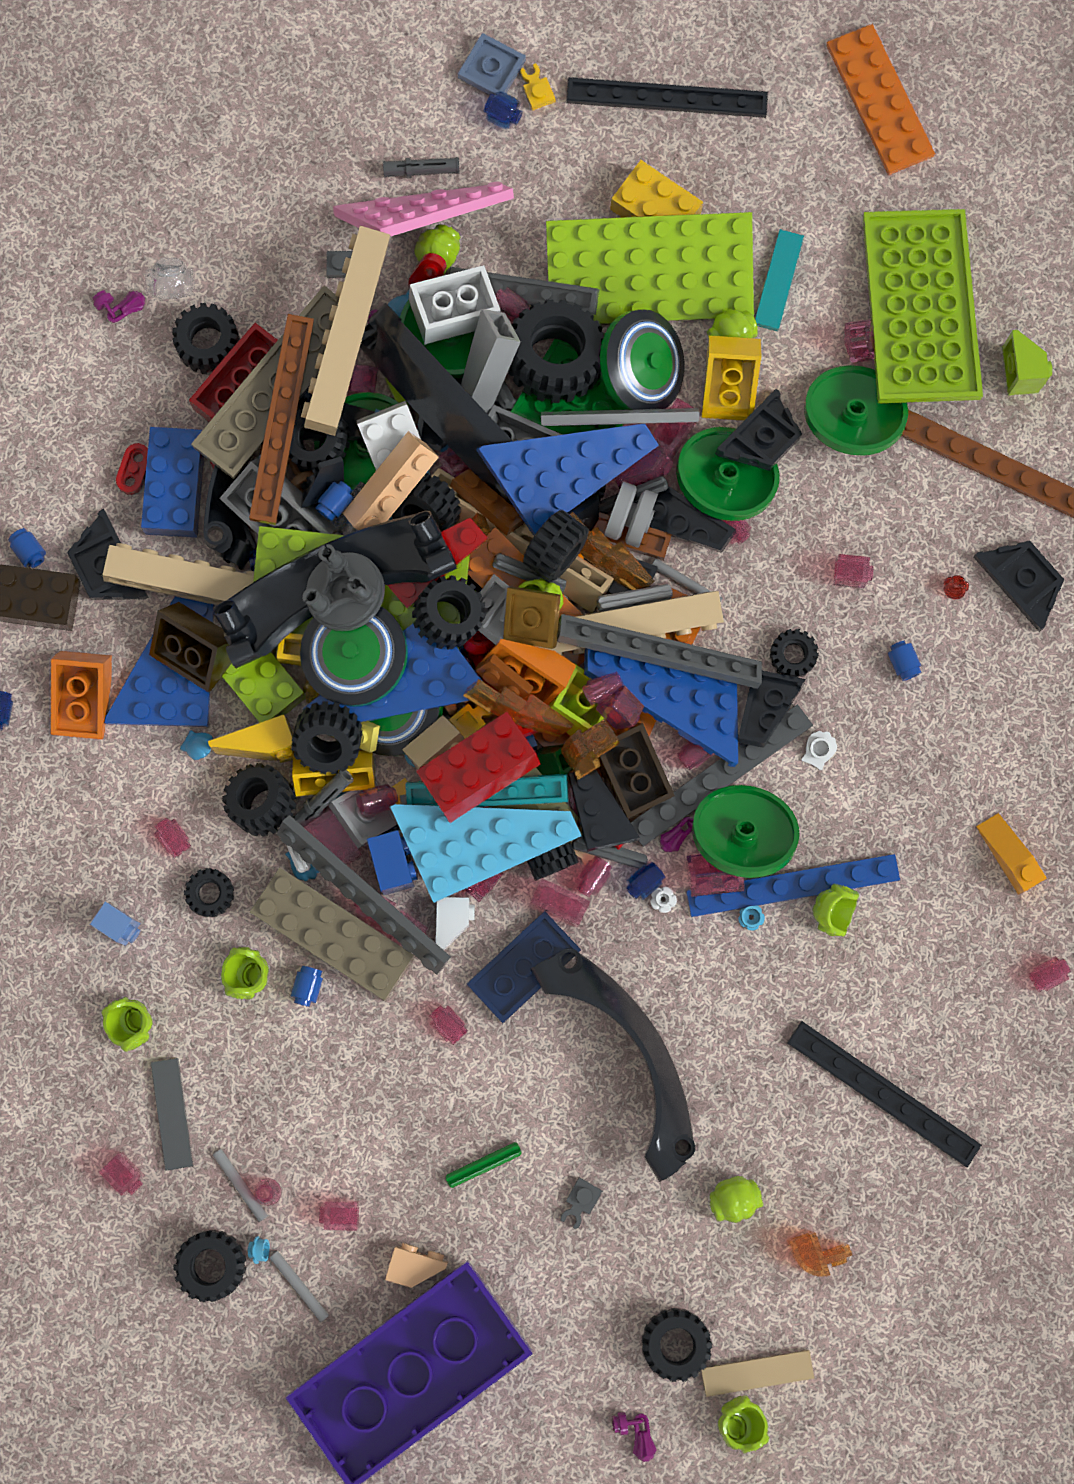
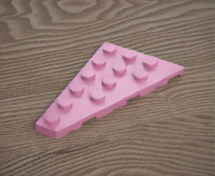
M491 182L482 186L453 190L438 189L431 193L394 198L380 197L372 201L333 206L335 217L357 228L363 226L394 236L514 199L513 188L503 185L502 182Z

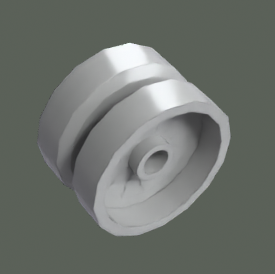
M623 481L604 536L618 540L621 537L624 526L629 527L625 538L626 544L639 548L643 535L647 533L655 510H653L658 494L644 490L641 493L638 504L633 503L637 492L636 486Z

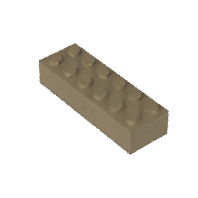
M280 867L250 910L251 914L385 1002L415 958V955L406 951L403 947Z

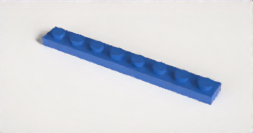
M893 854L686 891L690 916L697 917L749 906H760L816 896L822 891L829 890L833 884L856 889L900 881L896 856Z

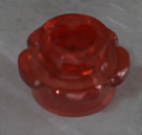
M960 575L949 576L944 580L945 594L951 599H961L969 590V583Z

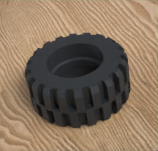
M553 299L545 300L544 304L536 302L531 305L530 310L528 308L522 310L519 313V318H515L512 323L520 344L508 373L510 376H514L513 382L517 387H524V393L529 396L534 394L537 396V400L543 402L544 399H550L551 403H559L562 399H565V402L574 401L575 395L579 398L587 394L588 389H592L596 385L597 379L601 375L600 352L605 335L602 332L603 327L598 320L593 321L594 315L588 310L584 312L581 310L582 306L574 303V306L567 304L568 301L560 300V302H554ZM545 339H559L570 344L576 350L579 357L570 363L554 364L539 357L532 346Z

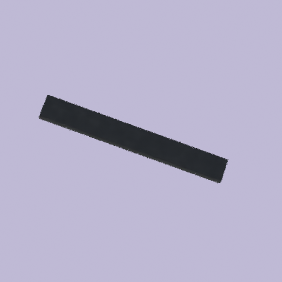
M568 77L566 103L766 118L768 91Z
M801 1021L787 1041V1044L966 1168H968L982 1145L805 1022Z

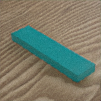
M779 230L755 318L758 327L778 332L804 235Z

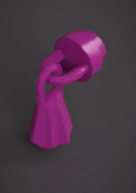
M105 290L98 292L92 298L94 301L93 305L98 311L104 308L107 309V318L112 323L120 321L131 313L143 310L145 305V297L138 291H129L124 299L112 309L109 305L114 301V298ZM120 309L122 314L116 317L114 312Z
M686 817L673 829L662 834L659 841L661 849L665 852H678L685 838L692 832L694 818ZM687 822L689 828L684 831L681 827Z
M618 1412L617 1416H612L614 1433L628 1435V1426L634 1425L635 1440L633 1454L637 1459L642 1462H649L653 1459L657 1448L651 1437L647 1416L641 1413L631 1420H627L625 1412ZM644 1422L645 1430L639 1431V1424Z

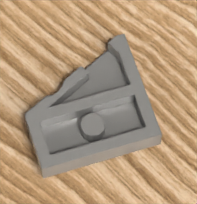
M493 575L480 591L483 596L480 602H485L486 607L482 612L486 613L485 619L481 622L483 625L478 631L496 645L500 639H503L507 588L510 586L496 575Z

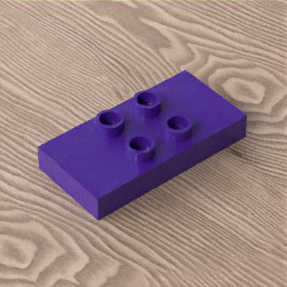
M467 1260L286 1396V1399L345 1484H362L533 1354V1350L470 1261Z

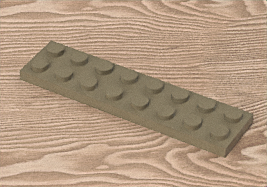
M325 285L299 314V316L314 319L299 400L309 389L312 377L317 378L319 369H315L318 354H324L326 345H322L325 329L331 330L333 321L328 320L332 305L337 306L339 302V297H336L335 293ZM284 334L191 444L194 449L232 479L237 476L264 442Z

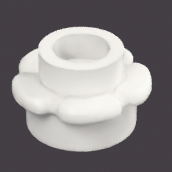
M669 887L656 888L651 894V906L655 910L658 909L661 913L669 912L671 907L676 905L677 898ZM662 897L666 898L665 902L661 901Z

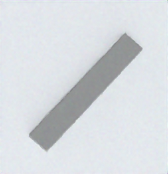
M698 408L541 412V425L699 421Z

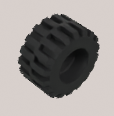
M200 303L198 308L195 307V304L189 306L191 309L189 312L183 310L181 312L182 319L176 318L174 322L176 328L172 329L174 336L172 340L183 363L187 367L189 365L192 371L197 372L200 369L202 374L207 375V370L213 372L238 343L240 337L232 316L228 315L224 308L221 307L218 310L216 304L211 303L210 307H207L206 303ZM213 328L221 333L218 342L210 348L201 349L192 345L194 336L202 329Z
M298 404L288 458L307 470L319 469L317 464L340 456L344 458L346 456L344 449L350 446L347 438L351 436L350 431L346 429L348 424L342 419V416L339 420L336 435L327 434L325 443L319 449L307 451L303 444V435L307 429L304 427L306 418L301 417L304 406Z
M426 473L391 517L394 520L422 511H430L440 531L443 532L458 522L459 514L461 513V507L458 506L460 501L459 498L455 497V491L447 486L448 483L440 481L439 477L435 475L431 477L429 473Z
M559 510L551 515L534 535L525 551L523 564L547 582H553L576 559L586 543L589 529L564 510Z
M452 575L447 580L445 576L439 577L436 581L430 582L414 602L413 607L415 609L412 611V618L417 619L413 625L415 628H420L421 631L418 635L421 638L423 636L428 638L426 643L429 645L436 643V648L439 649L446 645L447 650L453 649L456 645L460 647L468 642L483 625L481 622L485 619L486 613L482 612L486 608L485 602H480L483 596L480 592L476 593L474 591L476 586L472 583L467 585L466 579L461 577L458 581L456 576ZM437 602L452 604L460 614V623L452 624L445 621L438 613Z
M322 701V705H319L317 702L313 703L311 708H304L302 714H299L292 737V751H295L294 756L296 760L301 759L300 764L303 767L309 766V770L312 772L318 770L321 771L320 774L325 775L326 772H331V774H337L338 770L343 772L347 770L348 765L352 766L355 763V758L358 756L362 738L361 722L357 721L358 716L354 712L349 713L350 708L346 706L342 708L339 706L340 703L334 702L333 705L329 704L328 701ZM317 735H329L336 738L337 741H325Z
M256 763L255 767L249 764L246 765L245 770L240 768L236 771L237 775L235 777H230L228 781L231 783L229 786L225 785L223 790L226 792V795L222 796V802L226 804L223 806L224 811L235 824L253 836L260 834L264 837L268 836V832L272 834L277 833V828L280 827L282 821L289 815L291 817L294 815L291 813L292 809H296V803L293 801L296 799L293 786L276 769L268 764L264 766L262 763ZM268 791L265 802L258 808L251 809L254 798L261 792Z
M203 1231L191 1236L180 1246L181 1249L175 1256L176 1264L173 1265V1271H176V1283H180L181 1291H186L189 1294L188 1297L199 1299V1302H215L233 1293L238 1285L241 1284L243 1274L246 1273V1255L243 1256V1248L241 1244L238 1245L236 1243L237 1239L233 1236L230 1237L223 1231ZM207 1249L219 1252L224 1258L226 1266L223 1277L211 1283L203 1281L195 1271L196 1257Z
M671 1308V1310L660 1311V1314L654 1315L650 1323L646 1324L641 1340L642 1352L654 1373H657L663 1379H669L671 1382H676V1380L685 1382L688 1381V1378L697 1377L701 1370L704 1371L707 1367L706 1363L712 1355L710 1353L712 1341L709 1330L698 1316L685 1309ZM674 1328H681L687 1331L693 1341L691 1353L681 1361L667 1359L660 1347L664 1334Z

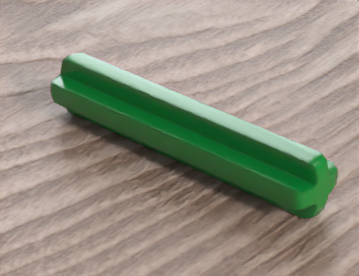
M517 1142L511 1143L448 1173L445 1179L449 1187L454 1188L521 1156L522 1151Z

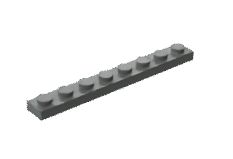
M561 614L559 618L557 642L757 689L762 683V661Z
M797 704L786 712L764 748L747 744L739 745L738 764L735 767L728 766V762L721 758L674 791V797L653 806L632 821L631 824L640 837L638 842L641 846L644 847L696 810L700 802L707 795L715 790L731 785L811 728L813 724L800 706Z
M290 815L282 821L277 835L285 845L291 846L300 854L303 861L316 868L325 880L332 882L340 889L344 897L351 899L366 916L373 918L385 933L392 935L401 943L406 951L414 954L425 968L432 970L436 975L440 973L451 958L449 954Z

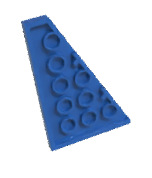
M644 423L478 447L476 450L532 535H535L551 515L559 510L569 512L659 446V444Z
M174 596L170 603L172 605L180 602L214 623V604ZM151 637L107 713L105 724L209 727L210 692L203 690L149 655L152 642Z
M411 624L404 630L408 657L405 671L396 687L388 695L374 703L364 706L346 707L350 708L349 713L354 712L358 716L357 721L364 722L489 698L493 694L456 646L453 649L447 650L446 645L442 649L436 648V643L429 645L426 643L428 638L425 636L421 638L418 635L421 631L420 628H415ZM320 695L304 708H311V704L316 702L319 705H322V701H328L332 705L334 703Z
M587 648L584 650V675L600 682L610 691L615 690L626 697L628 703L644 713L652 715L658 722L667 723L678 730L677 734L693 744L701 746L710 755L714 753L727 761L728 766L735 767L738 764L736 683Z

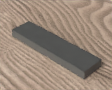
M179 1058L151 1062L165 1171L192 1167L194 1165Z

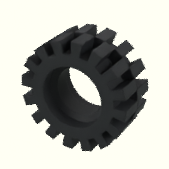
M789 629L785 633L782 632L778 635L771 646L770 659L772 660V666L777 669L776 671L779 674L782 673L798 678L799 676H805L813 669L819 653H817L818 645L814 643L815 639L813 636L810 638L808 632L804 631L802 633L800 629H795V631ZM792 644L800 646L804 652L803 660L799 663L787 661L784 656V650L787 646Z
M567 843L528 860L527 863L534 880L537 881L579 863L572 844Z
M206 868V870L200 869L195 875L192 874L190 876L189 882L186 881V890H184L186 904L198 915L217 917V915L225 913V910L232 905L234 887L231 880L219 870ZM206 883H214L219 888V897L213 903H205L199 896L201 887Z

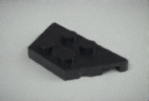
M775 389L717 448L715 454L719 457L770 471L802 436L801 430L792 419L789 408H785L780 400V391Z
M101 509L91 526L83 531L80 540L75 542L67 552L91 600H138L149 598L143 589L103 580V571L109 545L116 546L121 541L106 511Z
M1030 540L1013 546L1007 545L995 550L976 553L973 558L1039 632L1042 631L1046 626L1050 611L1053 609L1057 594L1065 579Z

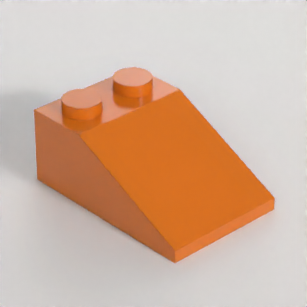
M500 639L479 662L481 663L495 654L533 686L530 695L522 700L540 713L566 688L576 667L574 663L554 650Z
M59 651L51 658V735L91 739L104 738L105 717L108 710L112 680V655Z

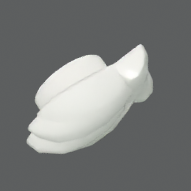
M818 731L812 733L807 740L806 754L803 756L802 761L822 770L824 763L837 750L836 739L831 736L830 732Z

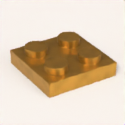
M513 586L508 587L503 639L543 648H556L561 594Z

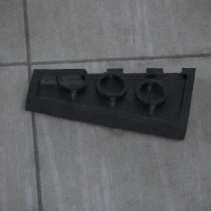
M650 475L646 482L655 479V477ZM668 486L667 490L657 493L658 496L653 507L655 512L649 526L650 528L664 531L673 537L720 553L724 551L736 534L735 528L721 519L703 513L692 505L685 496Z

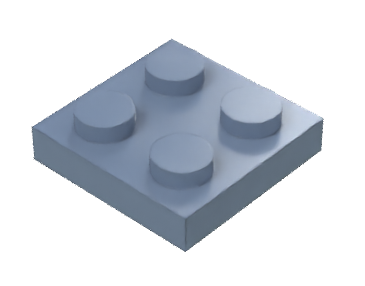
M482 33L458 72V79L502 101L524 65L526 55Z

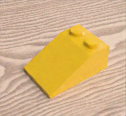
M709 336L702 418L745 421L754 411L761 364V339Z
M285 715L208 741L211 749L219 755L269 761L279 760L280 763L293 760L295 752L292 751L291 747L293 732Z

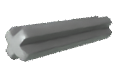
M664 584L599 596L596 602L598 610L603 612L671 599L673 593L671 586Z

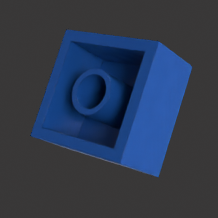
M397 830L368 838L369 849L383 895L415 887L413 881L418 880L413 861L408 862L406 855L411 854L404 836L401 837Z

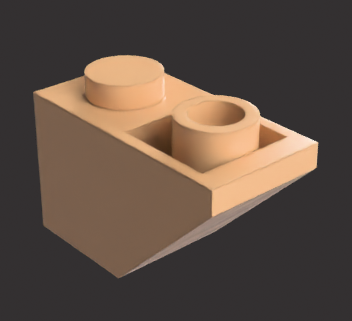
M402 1243L401 1247L396 1246L394 1248L385 1280L412 1288L445 1270L448 1261L443 1260V1254L428 1251V1254L425 1255L417 1252L418 1247Z

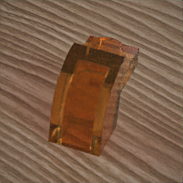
M604 719L583 733L579 729L572 734L564 743L561 752L565 761L579 780L600 767L598 757L620 744V742Z
M813 1231L787 1240L797 1265L814 1276L824 1277L831 1275L827 1264L831 1263L832 1267L839 1266L848 1262L846 1257L852 1256L850 1246L846 1243L822 1251L816 1232Z

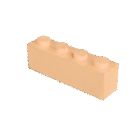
M408 431L345 509L343 515L357 530L388 521L438 459V456L425 442Z

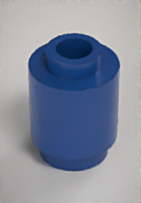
M342 481L338 484L332 482L317 501L319 504L315 509L332 522L335 517L339 518L354 499L351 495L353 490Z
M22 528L9 537L10 548L24 567L31 566V568H35L44 562L46 551L32 532Z
M905 640L890 646L892 651L887 654L897 676H900L902 681L909 680L922 673L920 669L922 665L912 643L906 644Z
M301 966L300 972L297 971L290 995L295 998V1004L310 1007V1003L317 1002L323 981L321 970Z

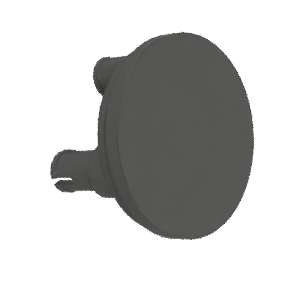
M326 544L327 548L323 545L318 551V556L322 562L316 566L309 577L307 588L302 596L303 601L306 602L312 616L324 627L335 631L357 629L368 623L382 605L385 593L383 576L378 567L367 557L357 553H341L336 551L332 545Z

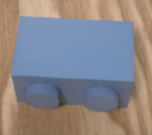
M107 902L103 904L90 923L91 926L125 946L128 942L133 943L141 931L138 929L141 924L140 922Z

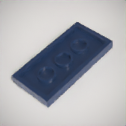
M544 911L467 983V986L504 1023L541 989L530 970L532 967L548 957L554 956L563 949L573 948L578 952L581 949ZM565 953L561 959L562 965L565 966L575 956L571 953Z

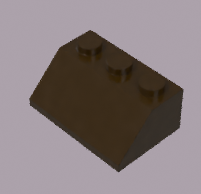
M180 602L157 611L149 652L151 657L207 692L212 691L231 665L226 651V646L229 644L224 637V631L221 627Z

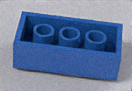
M150 427L141 528L146 535L198 537L204 456L194 449L191 444L202 430Z

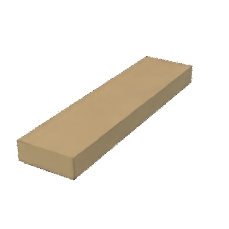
M810 1350L709 1366L704 1371L701 1370L706 1397L815 1379Z

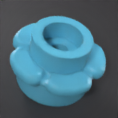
M758 905L741 908L739 911L738 921L747 930H757L759 925L764 923L765 916ZM749 915H753L754 919L750 920Z
M259 1236L255 1237L248 1245V1257L252 1258L255 1264L268 1260L270 1252L268 1239H262Z

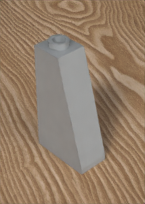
M481 309L461 386L489 414L519 347L520 340L505 313Z

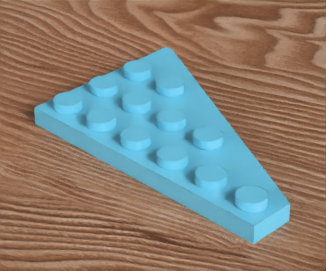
M401 804L390 806L433 903L581 836L571 811L474 807L449 823L439 806Z

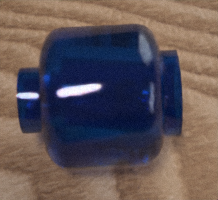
M498 91L495 95L491 94L483 110L486 113L488 122L503 129H509L512 124L517 125L523 114V111L519 110L520 101L502 91Z

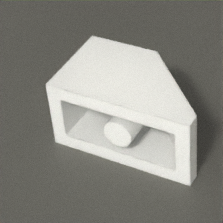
M445 897L437 901L436 944L443 950L469 927V920L475 919V904H470L469 898Z

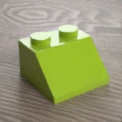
M1012 330L1002 346L1008 396L1039 393L1052 376V363L1047 359V352L1019 330Z

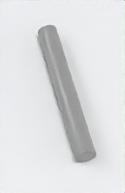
M654 560L652 565L658 566V572L695 594L710 592L707 588L662 561Z
M220 1149L213 1154V1157L258 1222L265 1219L268 1215L223 1150Z
M279 1251L274 1253L270 1257L271 1261L321 1323L329 1316Z

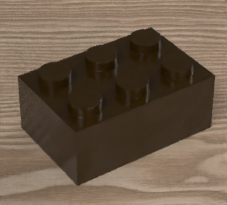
M0 564V622L72 631L81 580L75 574Z
M634 722L588 744L606 786L628 819L675 796L643 723Z

